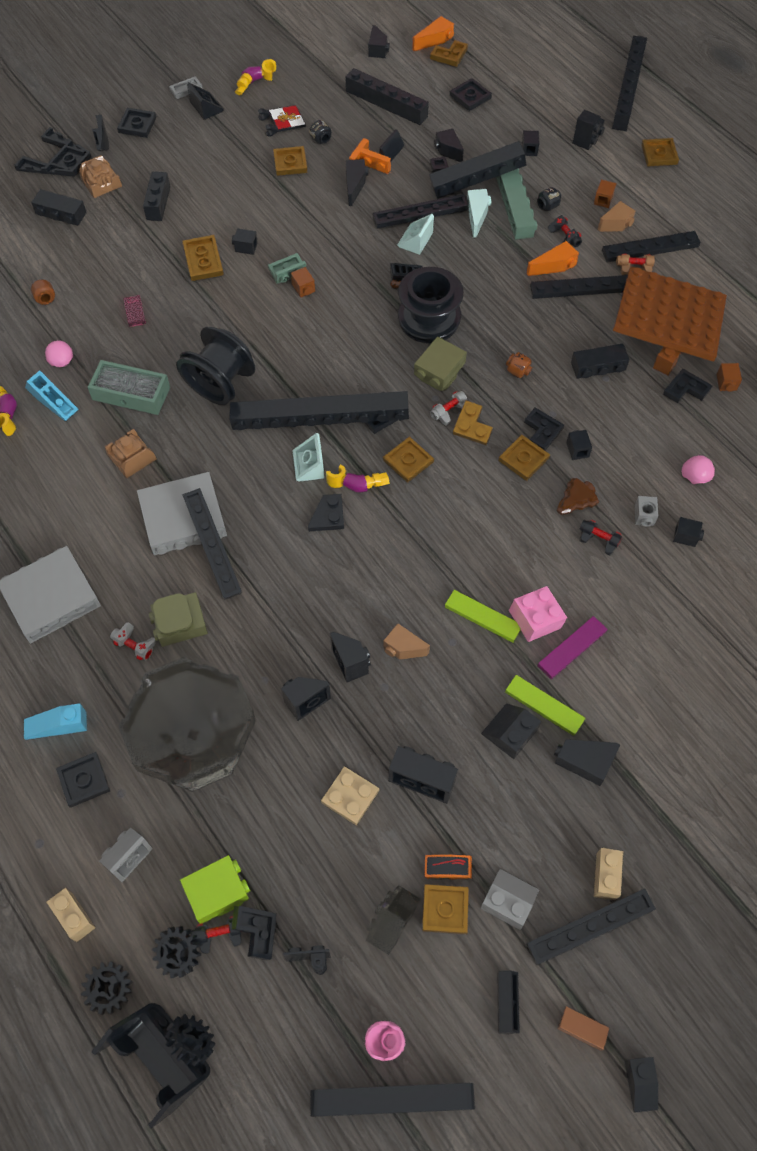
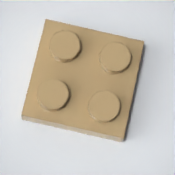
M344 766L321 800V803L357 826L378 794L379 788Z

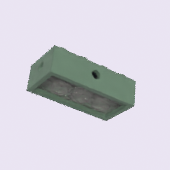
M100 360L88 385V390L94 401L159 415L170 390V384L166 374Z

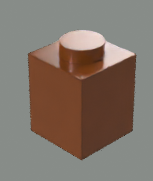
M601 179L594 205L609 208L617 183Z
M306 267L291 272L292 285L300 298L315 292V281Z
M663 347L657 355L653 368L669 376L676 366L681 352Z
M721 363L716 374L719 391H737L742 381L739 363Z

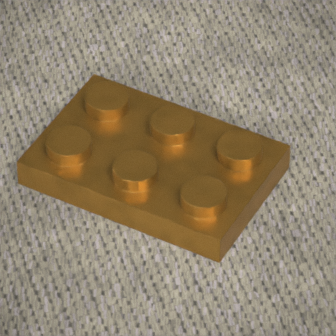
M214 235L183 240L191 281L224 275Z

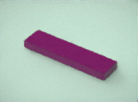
M594 616L591 617L541 660L537 666L552 680L604 635L608 629Z

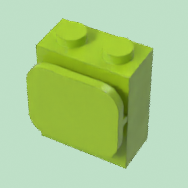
M229 855L180 879L196 919L200 924L214 917H220L234 910L235 906H241L243 902L249 900L247 893L250 892L247 882L245 879L240 880L238 873L241 872L237 860L232 861Z

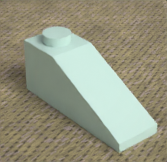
M487 189L468 190L467 193L468 212L473 237H477L488 213V206L491 205V196H488Z

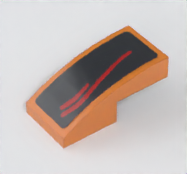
M425 855V878L472 879V857L467 855Z

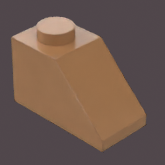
M620 201L600 218L598 231L612 232L625 230L634 223L635 210Z
M397 624L384 640V650L391 657L408 659L424 657L429 654L430 645L400 624Z

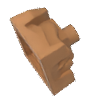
M102 155L81 163L79 171L81 180L93 198L122 187L119 176L115 174L108 161Z
M132 429L126 435L116 440L115 444L111 442L105 446L107 456L126 479L157 460L153 451L145 445L135 429Z

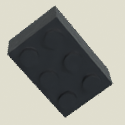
M398 746L389 767V782L447 804L456 782L458 769L450 762L444 761L442 763L436 761L431 755H421L415 753V750L410 747L404 746L402 748Z

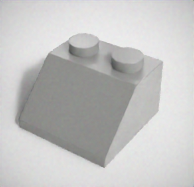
M129 828L118 836L117 842L112 848L109 847L103 852L99 862L123 882L151 852L152 847L140 834Z
M499 869L480 909L521 930L539 889Z

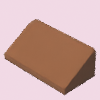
M565 1007L557 1028L600 1051L604 1049L609 1031L608 1027L568 1007Z

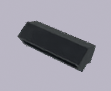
M511 970L498 971V1034H520L518 972Z

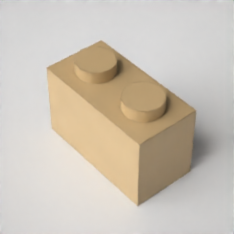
M601 848L597 852L594 897L616 901L621 896L623 851Z
M64 888L47 901V904L72 940L78 942L96 928L73 893L67 888Z

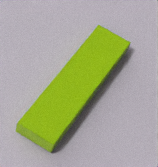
M456 590L452 592L445 604V608L514 643L521 631L516 621Z
M518 675L513 678L505 690L506 694L573 736L576 735L586 719Z

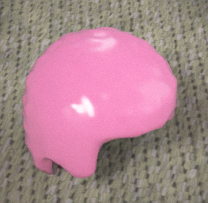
M61 340L53 341L46 348V361L51 366L65 367L73 358V351L66 342Z
M698 455L687 460L683 464L681 472L682 476L687 478L692 484H699L711 481L714 477L715 468L709 458Z
M375 1022L366 1032L365 1047L368 1054L374 1059L380 1061L393 1060L404 1051L405 1036L401 1028L394 1022Z

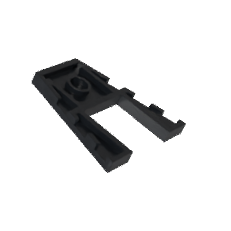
M49 127L41 138L43 142L62 147L48 164L22 156L14 167L16 171L75 177L80 171L81 163L90 160L92 156L88 150L78 144L75 145L72 140L64 138L61 133L54 132Z

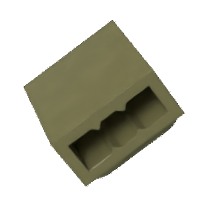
M437 336L415 362L414 375L429 386L439 391H444L457 378V373L466 363L467 352Z
M196 592L187 595L178 593L157 599L154 604L150 605L152 612L149 613L151 624L155 623L156 627L153 630L154 638L156 641H160L162 647L208 634Z

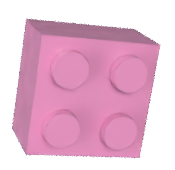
M547 586L514 599L509 609L510 614L518 623L528 642L561 629L567 619V616Z

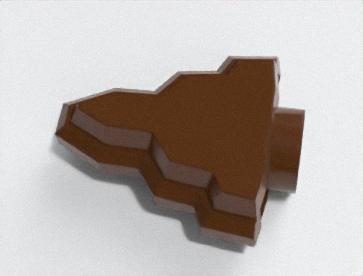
M572 478L567 483L564 498L560 501L557 512L560 515L572 513L576 509L583 510L599 504L593 484L589 481L583 483L578 478Z

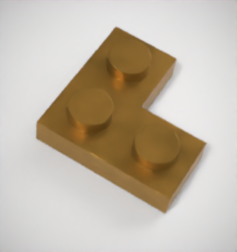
M454 40L450 49L436 45L430 54V59L457 67L468 49V44Z
M465 401L453 434L487 445L493 427L477 422L482 411L481 405Z

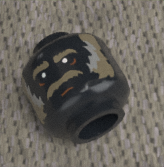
M323 120L313 122L309 129L310 136L318 144H325L331 138V128Z
M554 187L541 191L537 198L539 208L544 211H550L561 203V193Z

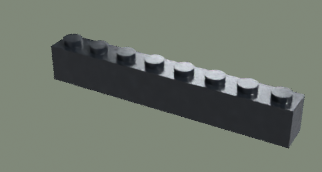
M633 35L612 129L627 132L647 43L646 37Z

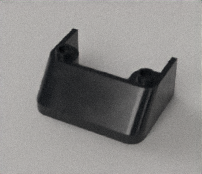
M156 1003L146 1005L111 1026L92 1050L93 1055H96L111 1045L114 1051L121 1056H129L135 1052L163 1089L156 1096V1103L160 1111L148 1124L150 1129L173 1113L210 1075V1066L206 1061L203 1064L199 1062L195 1067L192 1062L186 1066L183 1059L178 1062L176 1060L177 1055L170 1054L172 1048L165 1045L168 1039L164 1035L167 1032V1027L173 1020Z

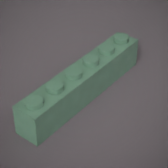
M519 169L497 176L496 179L515 240L534 237L535 230H537V221L533 218V209H530V199L526 196V187L522 184L523 178L519 174Z

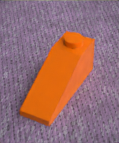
M440 16L413 37L412 50L418 51L444 44L454 35V23Z
M565 241L528 262L526 274L533 276L564 272L577 264L579 252Z

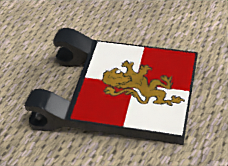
M296 105L271 110L263 108L258 110L260 114L258 115L259 120L263 121L270 117L273 125H266V130H268L266 135L268 137L273 136L277 132L306 127Z

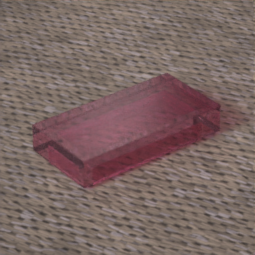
M140 295L123 298L129 327L146 324Z

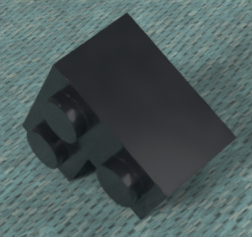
M584 109L577 118L572 144L589 150L592 145L596 144L598 137L603 135L605 120L601 116Z

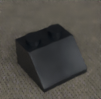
M331 632V649L346 682L369 674L368 667L371 664L367 647L363 648L358 640Z
M297 677L294 680H288L281 688L284 703L297 721L331 699L330 685L325 680Z
M506 703L481 734L512 759H515L537 732L541 720L525 708Z

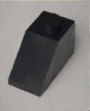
M372 25L368 43V57L386 59V54L390 51L388 36L376 25Z
M454 129L436 132L434 147L438 149L440 155L462 162L464 148Z
M646 1057L624 1061L633 1112L658 1110V1078L654 1058Z

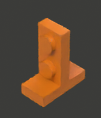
M365 138L362 139L349 157V160L364 159L365 166L386 174L391 170V158L370 151L369 140Z

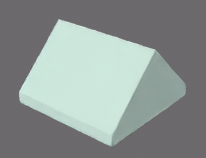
M430 214L410 223L397 244L398 247L420 255L433 234L434 215Z
M316 433L293 450L297 481L324 479L320 437Z

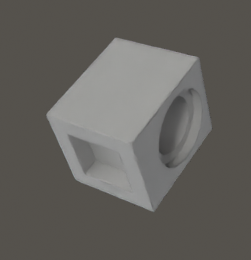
M638 496L635 503V525L654 526L658 518L657 497Z

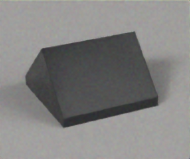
M190 82L187 83L190 103L204 120L224 111L223 107L209 91Z

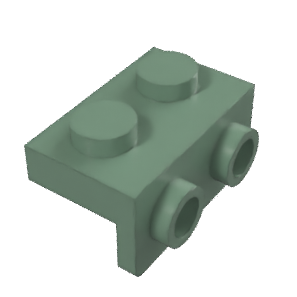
M298 253L268 264V269L276 284L287 282L291 278V272L306 267V262L301 260Z

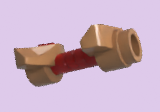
M622 254L617 256L616 265L621 267L622 275L628 273L630 264H640L645 271L652 272L655 258L650 254L644 255L643 258H630V255Z

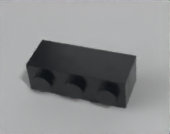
M151 172L143 203L146 220H163L170 191L167 172Z
M42 189L39 190L31 202L35 214L79 226L87 213L82 200Z
M622 343L573 352L571 365L576 378L580 379L625 371L630 359Z

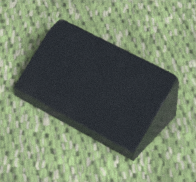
M395 129L379 147V154L391 158V161L404 147V142L398 130Z

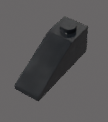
M364 159L346 160L349 206L353 205L366 183L365 176H368V166H365Z

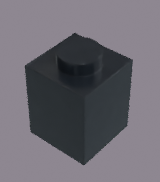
M523 130L522 148L525 156H538L539 131Z
M237 228L236 234L232 236V245H234L235 252L254 255L258 244L256 231Z
M587 430L569 432L566 444L571 459L577 460L590 457L592 444Z
M680 517L675 527L673 542L696 547L698 541H702L704 536V530H702L703 522Z

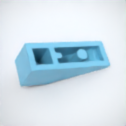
M40 370L26 382L25 388L39 402L64 421L68 420L78 411V408Z
M81 704L59 706L24 719L25 740L87 731L86 711Z

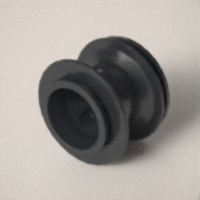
M422 267L408 273L402 279L398 288V295L401 301L398 309V319L403 332L411 339L422 343H432L437 336L444 340L450 338L458 329L461 321L459 305L464 296L462 283L453 273L438 267Z
M204 327L200 332L202 343L205 346L199 354L191 351L182 352L179 360L176 362V367L183 380L196 393L214 404L226 405L235 398V389L231 380L236 374L247 377L252 376L256 370L251 352L237 336L225 329Z

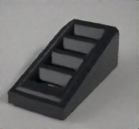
M390 263L392 281H402L409 272L423 266Z

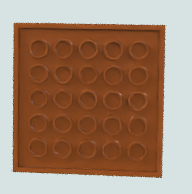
M630 266L613 331L714 362L717 357L727 295Z

